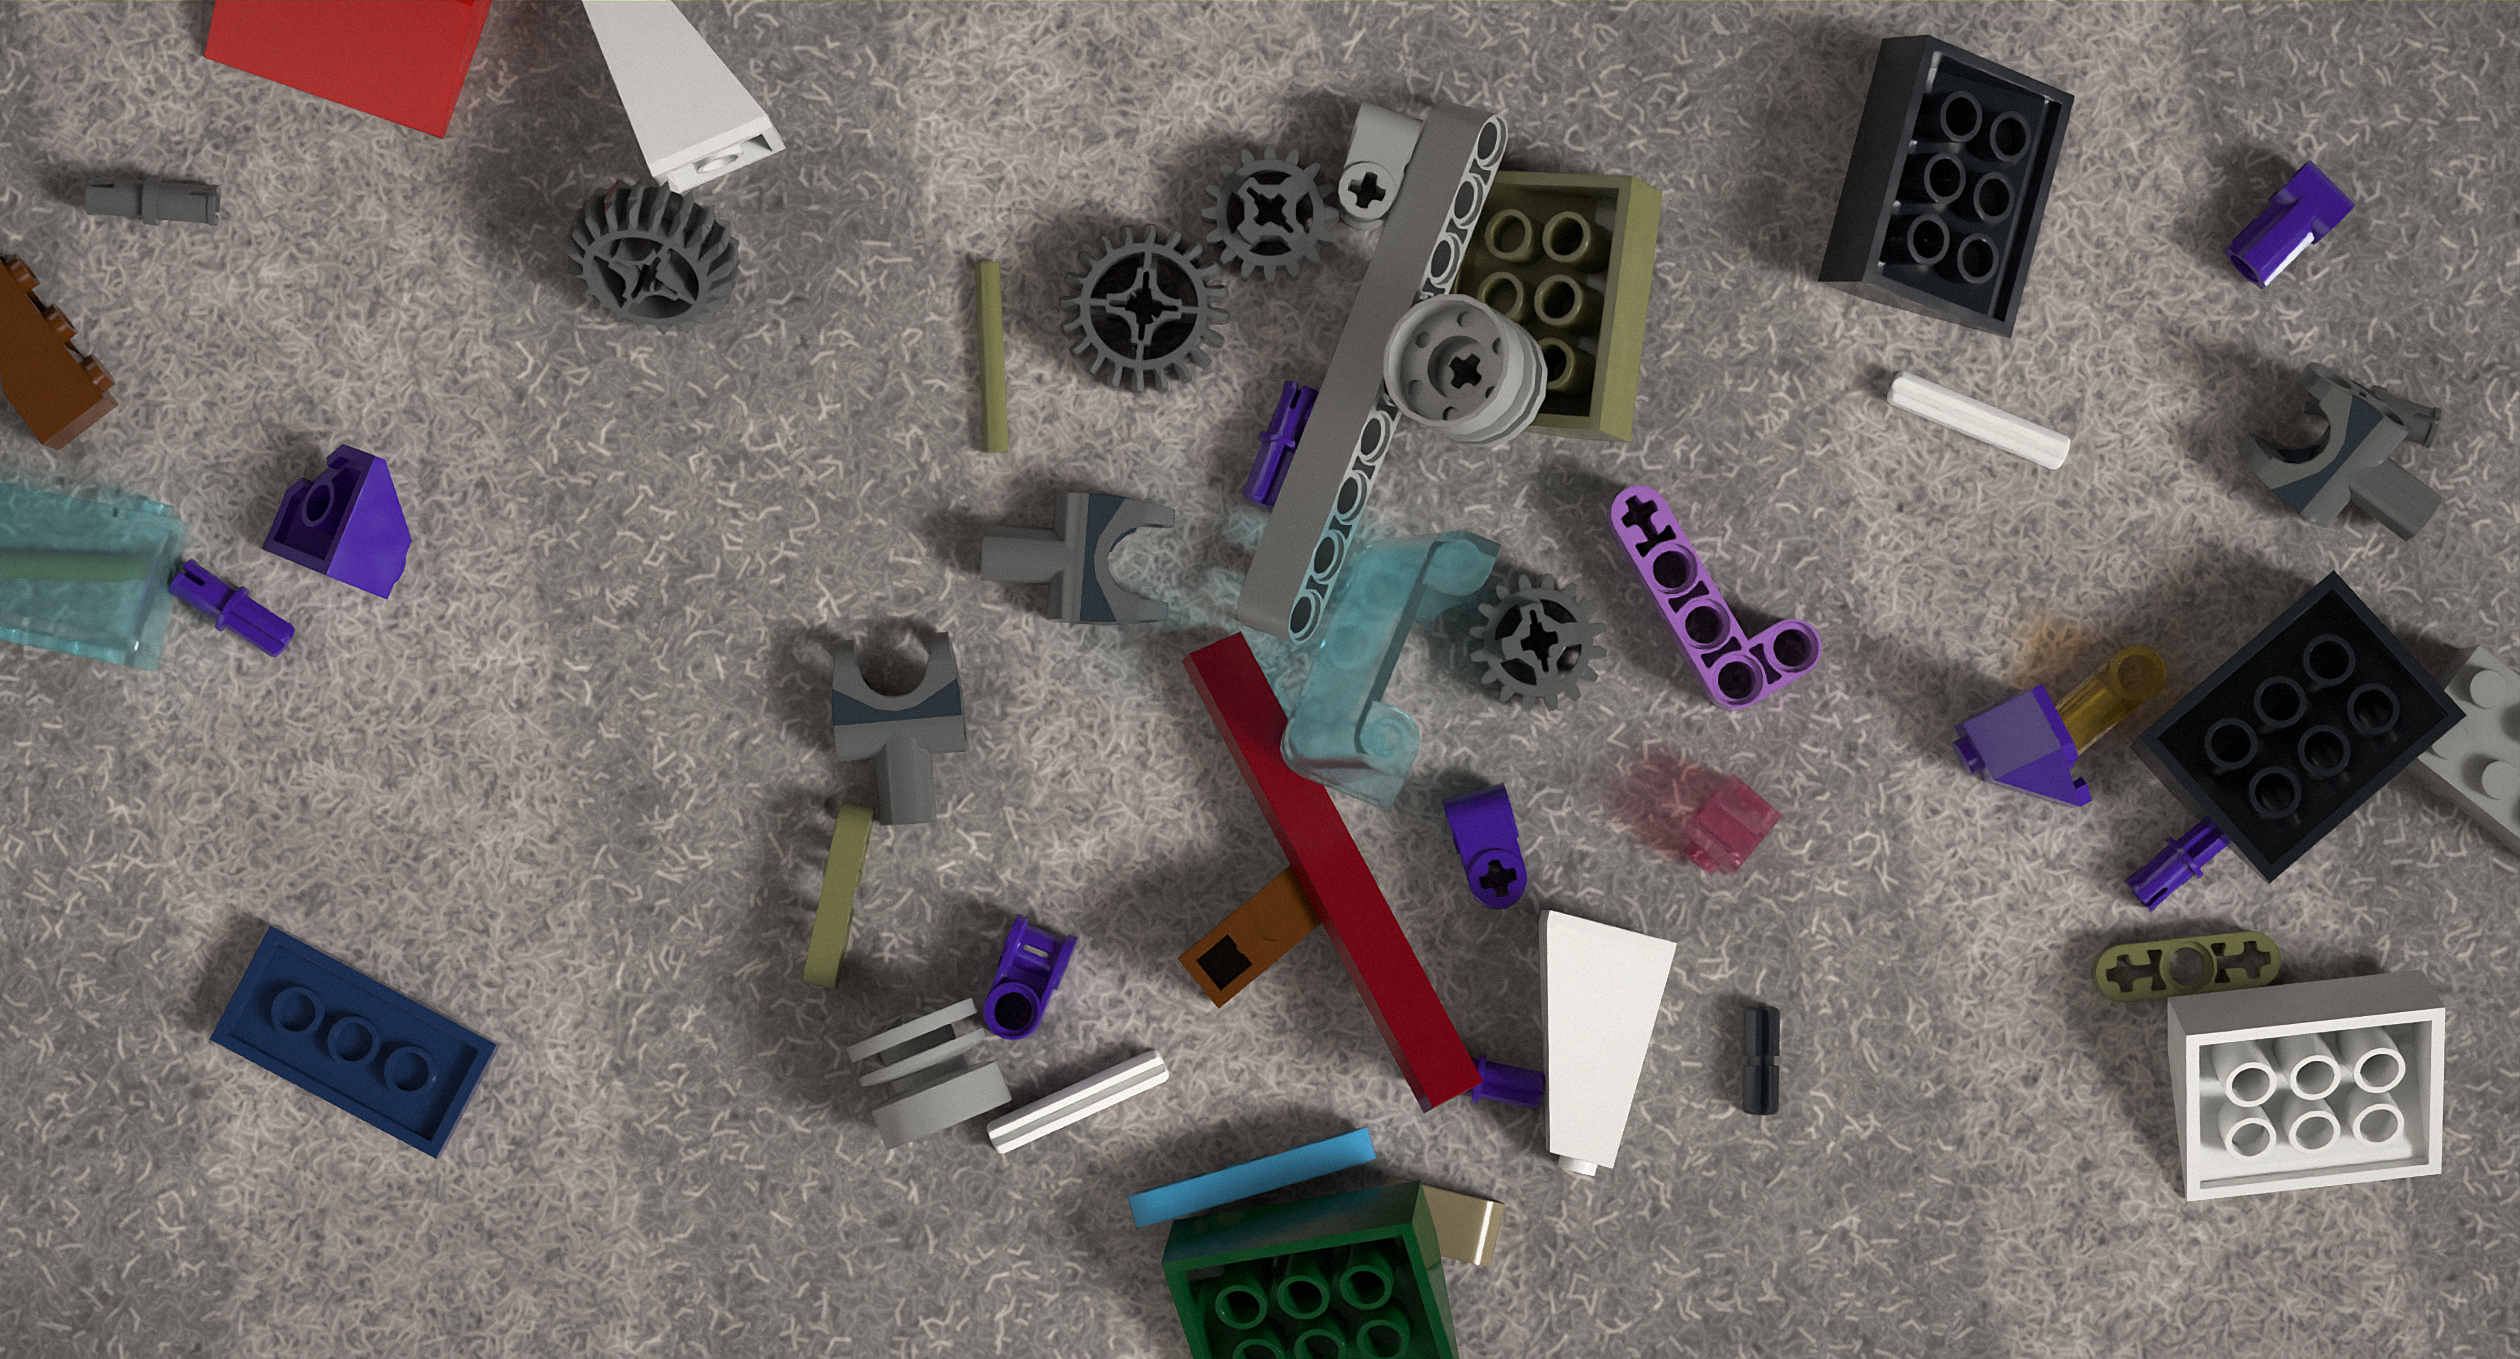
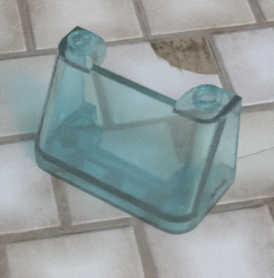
M0 482V640L157 672L174 598L168 591L171 583L180 571L190 524L173 519L174 506L136 498L134 509L132 510Z
M1452 530L1374 540L1361 549L1355 558L1282 734L1280 748L1282 758L1289 769L1304 778L1390 812L1407 779L1418 752L1420 741L1417 725L1412 718L1402 710L1381 702L1413 622L1430 628L1437 616L1449 608L1460 607L1471 612L1483 584L1491 573L1502 546L1501 544L1472 532Z

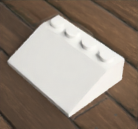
M2423 970L2167 997L2168 1056L2185 1198L2187 1201L2441 1174L2445 1006Z

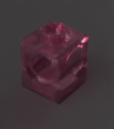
M1735 774L1728 775L1678 833L1689 842L1682 852L1710 876L1718 868L1726 875H1733L1783 815Z

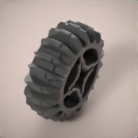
M641 177L632 187L620 179H617L609 190L598 187L595 194L589 198V201H584L582 208L577 210L566 239L567 248L565 253L568 255L569 263L567 272L577 277V291L583 294H593V309L609 308L614 313V322L622 318L635 321L638 331L646 324L655 325L663 335L673 325L686 333L696 323L708 325L711 318L717 312H722L724 305L728 304L740 274V269L738 268L740 264L738 259L739 241L731 237L730 222L715 219L714 204L699 205L694 202L693 190L684 195L671 191L668 180L660 188L651 187L644 177Z
M1155 224L1146 225L1144 230L1145 242L1134 243L1131 227L1129 225L1122 226L1120 228V236L1124 246L1117 249L1113 248L1110 239L1106 235L1102 234L1097 237L1096 241L1099 250L1104 257L1097 261L1089 252L1082 250L1077 255V259L1081 266L1089 272L1088 275L1084 277L1075 272H1067L1064 277L1065 284L1071 289L1079 291L1080 294L1079 296L1067 295L1060 297L1058 302L1061 310L1078 313V317L1068 319L1060 324V329L1064 336L1083 334V338L1076 341L1069 348L1072 358H1082L1092 351L1095 356L1088 362L1085 369L1086 374L1090 378H1094L1102 372L1105 366L1110 367L1112 370L1108 376L1107 387L1112 391L1118 390L1124 375L1133 376L1131 383L1132 394L1137 397L1143 395L1145 390L1144 378L1155 377L1156 389L1159 395L1168 394L1169 385L1165 374L1175 371L1179 381L1184 386L1191 384L1192 376L1185 364L1191 359L1199 368L1209 369L1212 361L1208 354L1200 349L1201 345L1204 343L1210 347L1220 349L1225 343L1224 336L1219 332L1209 329V325H1224L1230 322L1229 311L1223 308L1211 307V303L1228 298V287L1220 284L1206 286V283L1215 278L1220 272L1218 264L1213 261L1197 269L1194 265L1203 254V246L1195 242L1189 246L1183 255L1177 251L1181 245L1182 233L1176 229H1173L1168 234L1165 246L1156 244L1158 234ZM1139 261L1137 276L1130 289L1123 293H1107V297L1095 296L1100 284L1111 272L1125 264ZM1158 262L1172 267L1188 281L1195 293L1198 305L1182 304V299L1167 297L1160 291L1157 286ZM1146 280H1149L1148 288L1149 294L1152 296L1153 306L1163 309L1158 319L1151 315L1152 323L1145 325L1144 339L1140 341V327L1137 324L1136 315L1134 312L1126 311L1125 309L1128 308L1131 301L1138 305L1137 297L1144 295V284ZM1091 316L1107 317L1108 320L1123 323L1129 328L1132 345L1131 358L1116 353L1100 339L1093 327ZM1182 323L1195 324L1189 337L1180 347L1163 357L1150 359L1153 339L1159 330L1168 326H1181Z

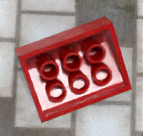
M216 0L204 57L444 139L493 0Z

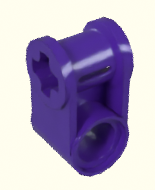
M1504 782L1442 799L1446 818H1448L1452 832L1453 843L1457 855L1460 854L1469 888L1474 898L1483 906L1494 910L1506 909L1514 905L1524 893L1527 875L1517 841L1519 834ZM1499 862L1502 871L1508 872L1513 870L1516 875V880L1508 884V895L1505 897L1497 898L1493 888L1482 889L1479 880L1488 876V865L1491 863Z
M1017 915L997 965L999 967L985 1000L984 1017L986 1024L993 1033L1006 1040L1018 1041L1026 1039L1036 1032L1043 1020L1054 990L1057 991L1076 946L1077 936L1068 934L1065 938L1029 925L1027 916ZM1029 945L1052 955V958L1047 959L1024 950V946ZM1008 994H1022L1031 1003V1019L1027 1025L1018 1030L1005 1029L997 1021V1004Z

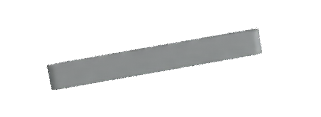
M1444 100L1437 103L1427 117L1240 591L1237 602V615L1239 621L1244 626L1295 644H1302L1308 641L1319 625L1402 414L1399 407L1389 397L1382 373L1385 345L1396 322L1415 304L1438 294H1449L1506 148L1508 128L1503 116Z

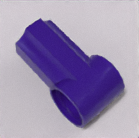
M2311 160L2291 176L2292 179L2279 192L2276 191L2269 198L2268 201L2271 204L2256 219L2250 222L2223 251L2230 260V263L2248 281L2260 289L2266 287L2310 243L2315 245L2355 206Z

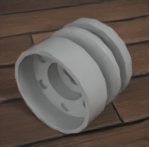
M1438 294L1415 304L1396 322L1385 345L1382 373L1389 397L1405 416L1466 447H1493L1514 439L1535 419L1546 395L1548 370L1541 347L1524 327L1504 317L1487 304L1465 294ZM1476 371L1482 376L1477 385L1471 380Z
M972 997L963 1001L933 1002L876 1025L860 1041L846 1048L852 1063L879 1052L885 1067L859 1077L861 1087H872L891 1082L896 1095L879 1104L871 1111L886 1150L925 1137L1012 1100L997 1060L968 1065L964 1057V1052L976 1046L987 1037L984 1027L958 1038L951 1023L978 1012Z

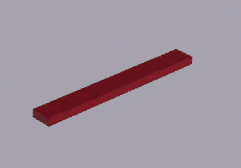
M1241 631L1189 653L1181 661L1423 1113L1483 1083L1484 1081Z

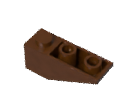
M0 252V375L3 394L40 443L58 451L119 405L108 391L116 382L96 356L90 354L83 358L70 341L78 332L63 311L54 303L45 308L32 290L40 282L26 262L16 253L8 258Z
M1289 865L1182 953L1178 960L1219 1009L1319 926L1321 921L1291 865Z

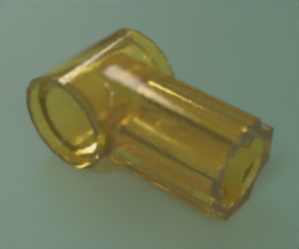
M2143 645L2123 646L2113 650L2098 667L2053 703L2074 741L2078 756L2140 704L2157 696L2162 690L2167 677L2166 665L2160 654L2155 650ZM2130 655L2140 658L2148 668L2147 682L2142 689L2136 692L2126 690L2118 680L2117 672L2119 665Z

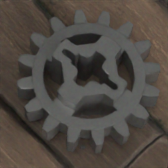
M1273 144L1266 145L1264 159L1257 161L1254 160L1253 155L1247 148L1241 150L1242 167L1235 170L1232 166L1223 162L1219 166V173L1225 184L1223 186L1207 184L1205 188V195L1212 201L1217 202L1216 207H1208L1201 210V221L1217 225L1216 229L1210 231L1205 236V241L1208 247L1221 244L1225 246L1219 258V264L1223 268L1231 265L1236 260L1242 263L1241 280L1247 282L1255 269L1264 271L1266 285L1273 286L1276 279V271L1285 269L1287 275L1294 282L1299 279V262L1304 260L1316 268L1321 264V258L1315 249L1317 244L1332 246L1334 243L1335 235L1323 228V224L1338 221L1339 209L1324 206L1323 202L1334 195L1335 188L1333 184H1323L1320 186L1315 184L1321 171V166L1317 162L1309 165L1304 170L1298 167L1299 150L1293 148L1285 161L1276 159V151ZM1262 175H1277L1286 179L1280 185H1260L1254 178ZM1232 196L1244 209L1245 220L1237 227L1233 234L1227 221V210ZM1306 197H1308L1313 211V221L1308 234L1303 230L1304 227L1296 220V208ZM1255 201L1258 204L1263 203L1268 208L1275 206L1277 203L1283 206L1281 220L1285 225V229L1282 226L1278 227L1271 221L1263 227L1258 225L1259 210L1255 205ZM1260 244H1280L1287 253L1276 256H1264L1253 253V251Z
M1546 573L1539 588H1532L1526 574L1519 575L1517 578V592L1511 594L1501 584L1495 587L1494 593L1499 605L1495 608L1491 605L1480 603L1476 611L1482 618L1487 620L1485 627H1471L1468 632L1469 637L1482 641V649L1469 655L1470 663L1485 662L1489 669L1483 674L1479 683L1482 686L1489 685L1494 681L1500 683L1502 688L1497 701L1502 704L1511 698L1514 693L1520 695L1521 708L1524 712L1531 711L1535 698H1543L1549 712L1556 710L1558 707L1557 694L1562 691L1572 701L1579 699L1581 694L1575 682L1580 678L1594 683L1599 675L1588 666L1590 659H1603L1607 655L1606 649L1593 645V637L1606 630L1605 623L1596 622L1589 624L1586 617L1596 606V603L1593 599L1585 601L1580 605L1575 603L1572 599L1576 593L1577 585L1573 582L1567 585L1562 592L1553 590V574ZM1540 601L1558 606L1570 616L1573 623L1560 624L1545 615ZM1516 606L1518 626L1511 636L1495 640L1496 629L1501 618L1506 612ZM1530 614L1532 615L1534 626H1538L1540 634L1552 635L1554 639V644L1545 650L1546 660L1543 661L1545 672L1543 671L1541 660H1537L1535 652L1532 650L1523 651L1520 642L1530 635L1529 626L1532 624ZM1580 645L1579 654L1573 668L1564 678L1559 680L1556 662L1564 649ZM1515 661L1531 672L1534 685L1525 684L1514 679L1505 671L1501 663Z

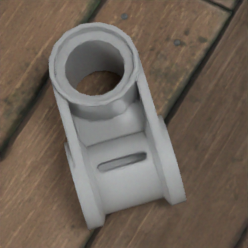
M1364 101L1362 102L1346 151L1347 160L1339 181L1336 200L1339 217L1347 226L1354 230L1369 231L1378 228L1386 222L1403 174L1406 173L1423 120ZM1363 185H1370L1375 188L1374 198L1376 200H1372L1367 209L1356 206L1357 195L1354 193H1360Z

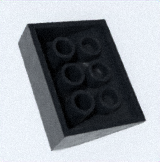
M1928 34L1883 38L1818 282L1868 301L1997 336L2011 338L2075 96Z
M2333 570L2142 732L2131 744L2130 748L2182 805L2269 885L2467 715Z

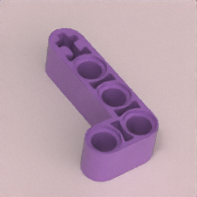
M1634 485L1625 488L1614 498L1607 510L1606 524L1609 532L1704 694L1714 706L1726 711H1737L1746 708L1806 674L1817 664L1821 656L1822 643L1818 632L1809 623L1800 619H1787L1778 622L1747 640L1677 519L1657 490L1648 486ZM1628 501H1632L1633 505L1637 508L1647 505L1651 509L1652 515L1645 523L1653 539L1663 530L1670 539L1657 544L1644 557L1639 554L1636 548L1643 546L1648 541L1642 529L1638 525H1632L1627 528L1621 519L1629 511L1626 504ZM1672 555L1683 563L1685 579L1680 587L1666 588L1655 580L1653 563L1656 557ZM1695 609L1710 612L1716 619L1718 625L1717 635L1708 644L1698 643L1687 634L1685 621L1689 612ZM1782 632H1791L1797 635L1803 642L1805 648L1804 657L1796 667L1786 666L1775 657L1773 643L1777 635ZM1727 664H1736L1748 673L1750 688L1741 699H1732L1720 690L1718 675L1721 668Z

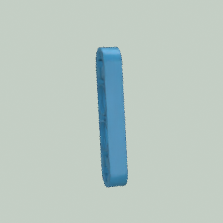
M1368 1127L1356 1128L1288 1148L1289 1151L1272 1156L1266 1154L1228 1165L1227 1169L1210 1174L1204 1172L1130 1194L1127 1198L1135 1226L1143 1227L1373 1160L1377 1157Z

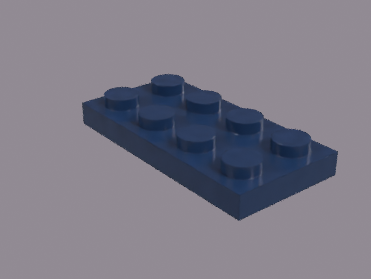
M270 925L209 1039L435 1159L441 1158L501 1045V1043L277 925Z

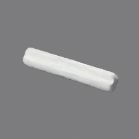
M1900 371L1897 373L1888 390L1887 401L1890 405L2049 469L2061 467L2068 454L2071 441L2068 436L1909 372Z
M1151 1049L992 1120L987 1125L991 1142L998 1153H1006L1165 1082L1169 1077L1167 1067L1161 1054L1157 1050Z

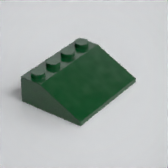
M1421 1180L1173 1220L1161 1265L1193 1359H1460L1438 1237Z

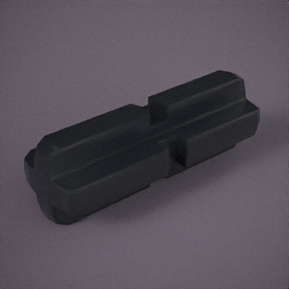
M1749 1006L1744 1010L1743 1055L1748 1056V1065H1743V1110L1750 1115H1774L1779 1110V1066L1774 1065V1056H1780V1012L1778 1008L1773 1006Z

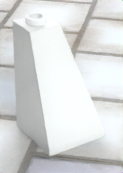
M582 0L648 168L660 187L668 180L671 191L681 193L786 149L781 136L765 111L671 0Z
M1542 910L1539 919L1543 1071L1545 1075L1546 1149L1551 1153L1560 1155L1558 1167L1595 1176L1597 1165L1613 1169L1677 943L1552 910Z

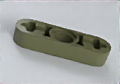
M843 801L841 804L804 970V983L836 989L838 986L855 909L851 908L855 887L860 888L875 819V807Z
M2238 931L2117 944L2103 949L2095 957L2091 967V978L2096 990L2106 999L2115 1002H2135L2266 986L2276 977L2281 965V955L2276 943L2266 934L2257 931ZM2250 941L2253 951L2264 953L2265 964L2255 966L2254 977L2248 978L2245 968L2220 969L2224 982L2215 983L2217 960L2210 947L2211 944L2220 943L2218 956H2232L2243 953L2244 942ZM2184 947L2195 951L2202 962V971L2199 978L2189 985L2178 984L2171 978L2168 971V962L2171 955L2176 950ZM2157 950L2154 970L2161 985L2160 989L2151 990L2153 977H2139L2128 980V990L2124 992L2120 991L2118 982L2107 981L2106 969L2116 967V956L2124 955L2127 965L2151 964L2147 951Z

